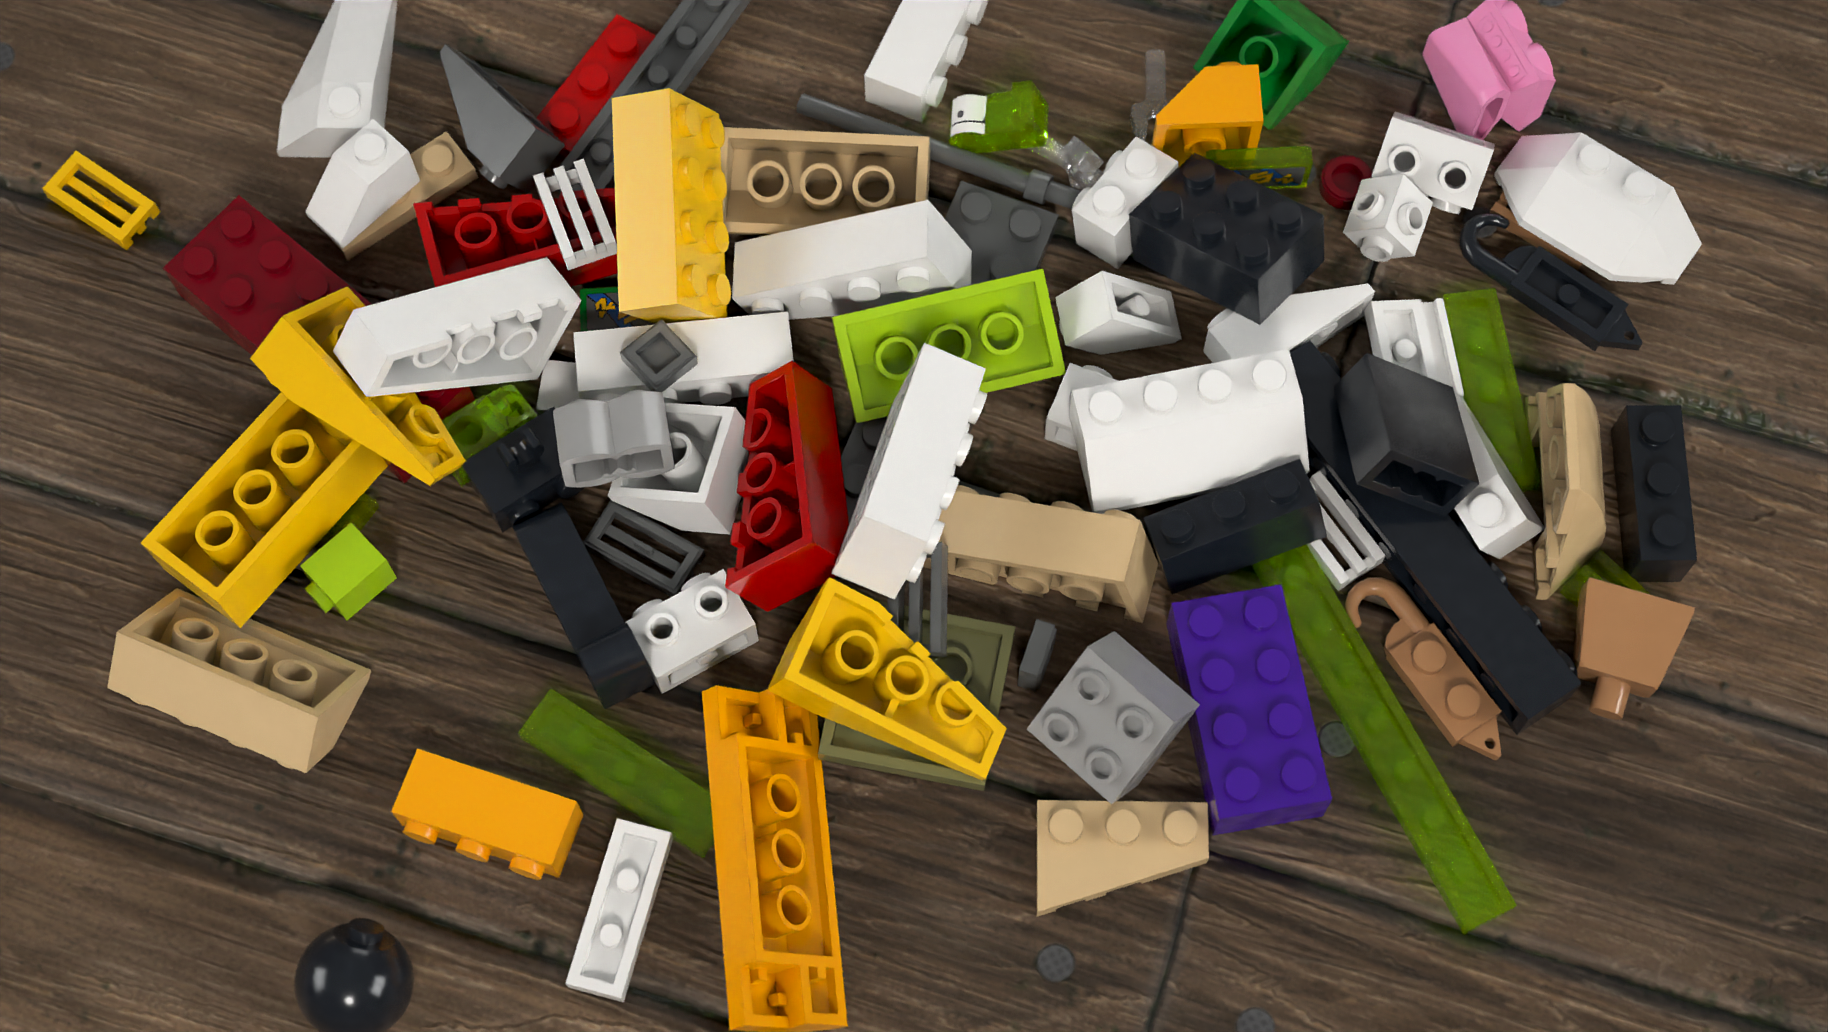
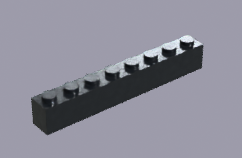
M1311 340L1290 352L1303 398L1309 469L1313 474L1321 471L1386 555L1382 563L1412 598L1431 624L1434 622L1499 707L1501 716L1511 729L1518 735L1568 701L1582 684L1577 678L1578 671L1574 662L1561 649L1555 650L1542 634L1543 627L1537 615L1528 606H1520L1508 591V582L1504 574L1494 563H1486L1474 548V540L1466 526L1458 519L1452 520L1448 514L1442 517L1356 484L1333 388L1341 380L1340 369L1334 359L1326 352L1320 353Z

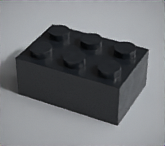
M1197 153L1192 154L1129 214L1133 260L1259 325L1324 262V215Z

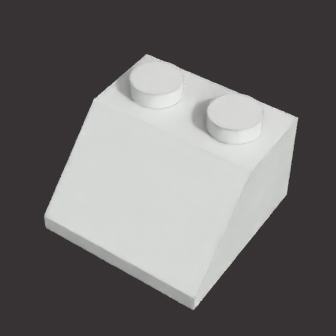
M664 403L675 468L666 473L645 478L620 477L612 481L608 497L613 502L682 531L730 535L742 498L737 493L738 476L740 473H743L749 457V451L742 447L745 419L736 407Z

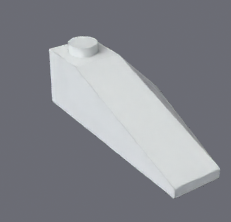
M397 0L334 1L282 106L277 145L279 157L331 158L339 147L372 119L384 128Z

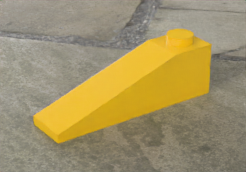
M344 287L283 315L250 359L266 375L269 382L277 387L287 399L429 486L461 468L466 462L436 410L422 404L415 392L366 397L334 354L333 349L352 311L365 307L363 302L348 287Z
M829 577L789 640L767 690L816 715L979 780L986 779L1007 728L959 681H953L928 657L931 653L919 641L914 643L891 620L893 616L879 602Z

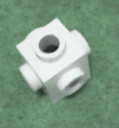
M1404 174L1362 179L1343 233L1360 248L1361 253L1365 257L1373 261L1386 262L1393 258L1415 256L1433 202Z

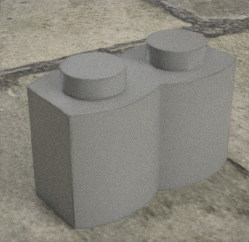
M632 390L608 402L577 399L553 410L559 462L564 483L567 487H592L609 483L620 477H651L666 473L675 468L662 392Z

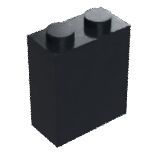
M1366 353L1333 387L1357 485L1445 517L1480 484L1453 387L1369 353Z

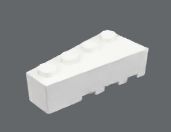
M924 200L735 242L732 299L749 315L788 312L789 320L843 315L971 285L972 250L931 202Z
M546 257L354 309L345 324L333 352L366 397L537 380L582 300Z

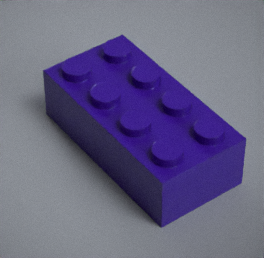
M1282 584L1171 603L1166 625L1179 685L1182 690L1200 704L1188 720V726L1205 802H1208V817L1212 835L1322 817L1332 801V796Z

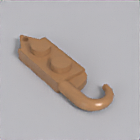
M1373 577L1356 583L1348 592L1345 601L1346 616L1354 628H1358L1362 624L1358 613V606L1362 599L1371 595L1383 598L1400 619L1392 626L1385 638L1383 649L1387 661L1452 747L1459 743L1493 760H1498L1501 756L1497 717L1501 710L1434 622L1431 624L1408 593L1395 581L1383 577ZM1485 742L1492 743L1493 748H1487Z

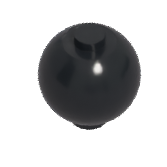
M367 918L352 919L349 923L334 926L318 935L301 955L294 979L295 996L298 1006L307 1021L319 1032H385L395 1025L406 1011L414 987L413 966L406 949L395 936L385 930L381 923Z

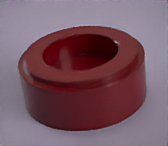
M1351 155L1337 156L1328 161L1322 170L1319 181L1320 194L1329 205L1337 209L1350 210L1352 209L1362 179L1372 178V171L1358 157Z

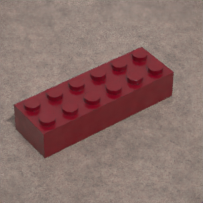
M240 195L163 267L179 295L251 356L283 315L344 287H348L365 306L372 305ZM470 386L415 392L422 404L436 410L451 436L478 409ZM383 458L388 465L386 469L404 484L413 476Z

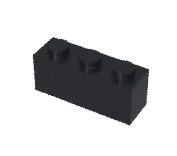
M1626 405L1611 429L1625 582H1680L1697 561L1681 405Z
M1300 459L1143 517L1154 553L1171 595L1327 537L1320 502Z

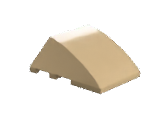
M1562 383L1547 389V392H1538L1536 396L1525 397L1528 447H1540L1545 529L1533 547L1536 599L1547 600L1594 555L1602 545L1606 533L1600 424L1593 401L1582 388L1574 383Z

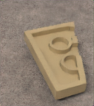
M1037 800V917L1054 912L1056 908L1081 900L1089 901L1104 896L1107 892L1138 882L1146 883L1206 864L1209 859L1208 802L1116 801L1111 804L1108 801Z

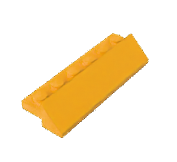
M718 685L702 691L730 1030L811 1032L846 1027L848 1022L822 760L818 759L820 745L818 717L816 714L767 689L762 692H753Z

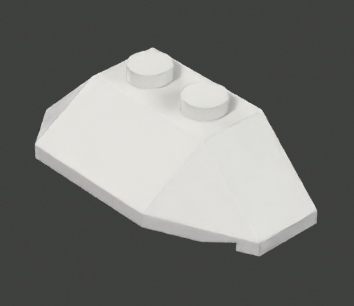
M1583 133L1522 136L1494 174L1498 185H1502L1505 198L1521 227L1610 281L1641 283L1660 281L1661 284H1675L1702 245L1674 187Z

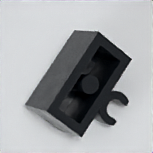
M554 406L466 459V462L462 465L469 483L502 533L512 526L540 513L542 508L558 498H571L585 488L565 486L559 462L553 410L556 409Z

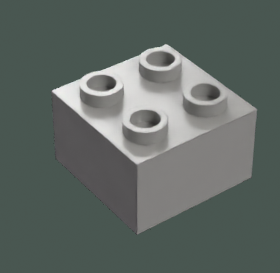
M1113 631L1087 646L1028 726L1027 730L1108 802L1113 804L1139 785L1200 704L1119 634Z

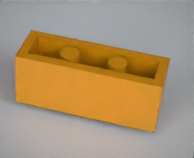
M418 748L391 811L400 824L405 826L403 833L410 838L432 845L435 844L437 837L456 843L457 847L455 850L458 853L481 862H488L490 855L510 861V870L535 880H541L543 873L560 878L584 816L575 800Z

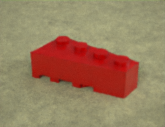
M615 188L596 189L617 244ZM573 191L593 244L603 243L584 191ZM561 192L559 198H553L572 250L577 252L582 250L583 247ZM532 194L512 195V202L481 204L480 198L459 199L458 206L434 207L432 202L413 203L435 287L546 257L570 287L618 273L617 254L568 270L541 199L533 198Z
M793 361L756 380L749 387L742 445L743 448L749 451V457L743 473H740L738 476L737 493L744 497L741 521L733 523L730 544L737 548L735 567L727 569L725 588L766 612L824 584L829 577L832 579L837 577L832 574L849 526L832 388Z

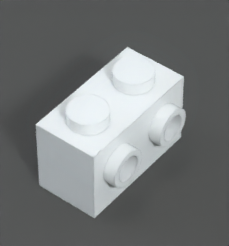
M1394 112L1371 177L1404 174L1425 195L1431 197L1430 200L1433 202V207L1459 214L1461 207L1473 209L1495 144Z
M1135 137L1124 151L1118 150L1107 162L1104 174L1092 188H1084L1074 201L1072 214L1076 244L1118 269L1132 253L1129 214L1179 168L1178 161L1138 137Z
M724 569L713 575L702 573L691 578L682 586L680 593L663 602L661 599H654L643 604L635 610L632 615L633 618L625 622L632 630L647 660L653 679L662 694L759 641L756 624L741 598L725 588L726 573Z

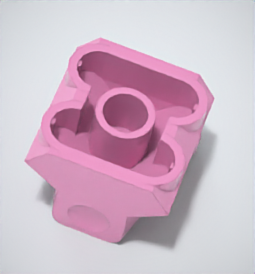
M1485 0L1466 18L1433 31L1428 36L1423 51L1425 62L1455 130L1481 140L1488 135L1500 119H1503L1517 131H1521L1537 120L1543 112L1556 81L1547 52L1539 43L1532 41L1528 34L1525 17L1521 9L1513 1Z

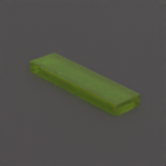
M1496 288L1443 294L1442 298L1464 391L1463 399L1521 491L1537 490L1541 484Z
M553 689L548 691L518 732L520 738L655 828L671 832L675 841L703 859L714 843L710 792Z

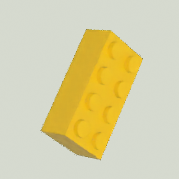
M670 88L612 98L619 312L655 324L661 319L665 323L726 318L727 305L731 299V287L725 275V252L729 246V235L723 223V199L726 197L727 184L721 170L720 148L725 141V132L719 118V113Z
M281 392L141 541V544L165 571L241 628L388 465L382 456L290 401Z

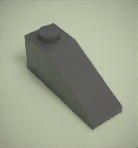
M445 44L440 51V56L467 148L483 163L479 172L503 190L510 184L528 194L535 185L533 176L544 173L565 144L476 61Z

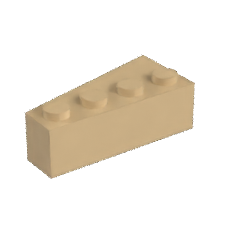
M962 485L957 486L947 510L942 509L939 521L944 523V528L938 542H943L948 546V574L991 585L997 583L998 576L1005 577L1011 586L1022 590V593L1043 598V595L1048 593L1049 589L1060 591L1071 599L1077 600L1075 605L1077 607L1098 611L1099 603L1103 602L1126 608L1124 619L1143 623L1158 561L1141 521L1137 520L1133 515L1120 510H1106L1104 514L1087 512L1075 504L1064 501H1055L1051 506L1031 503L1027 498L1013 493H1002L999 497L980 495L977 491ZM931 558L925 559L923 565L925 568L931 569Z

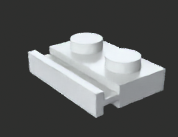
M1436 298L1433 302H1421V299L1371 301L1368 304L1364 314L1374 356L1453 387L1455 397L1457 395L1464 396L1443 298Z

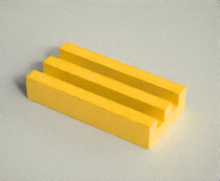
M78 151L71 155L42 188L49 199L125 250H128L133 244L131 237L135 233L141 235L147 228L144 222L149 217L154 220L160 213L155 202ZM80 170L137 209L133 214H130L76 178L74 174ZM66 185L123 223L120 228L63 191L62 188Z

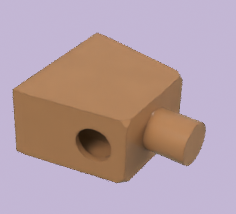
M1589 577L1581 588L1578 598L1573 662L1578 671L1577 678L1596 683L1589 711L1601 717L1622 720L1629 693L1650 698L1659 688L1693 617L1695 608Z

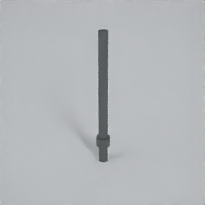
M805 93L801 95L797 104V113L853 133L924 136ZM929 137L930 160L1024 192L1023 198L1044 205L1046 201L1072 209L1075 199L1081 192V190L1055 182L1054 175L1033 169L1030 173Z

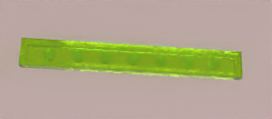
M1307 544L1253 564L1252 567L1264 587L1282 584L1296 644L1463 935L1514 910L1517 904Z

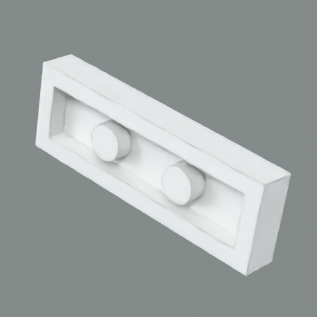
M616 819L567 976L566 985L568 988L624 1002L672 845L673 835L671 832Z

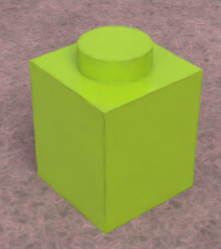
M352 523L300 565L311 582L304 588L307 594L325 613L334 607L346 621L397 579L384 556Z

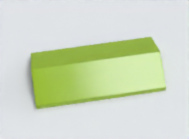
M1043 269L832 317L841 368L856 423L888 416L892 403L924 343L986 368L979 388L980 391L985 393L1065 375L1066 373Z

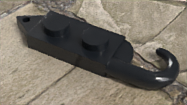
M1483 213L1475 215L1464 224L1459 238V247L1463 257L1474 268L1505 287L1508 295L1593 351H1596L1599 346L1628 350L1640 349L1643 342L1625 311L1629 305L1628 303L1540 246L1538 248L1530 245L1519 247L1511 251L1503 260L1484 249L1477 241V234L1481 228L1497 226L1506 229L1510 225L1508 219L1498 214Z

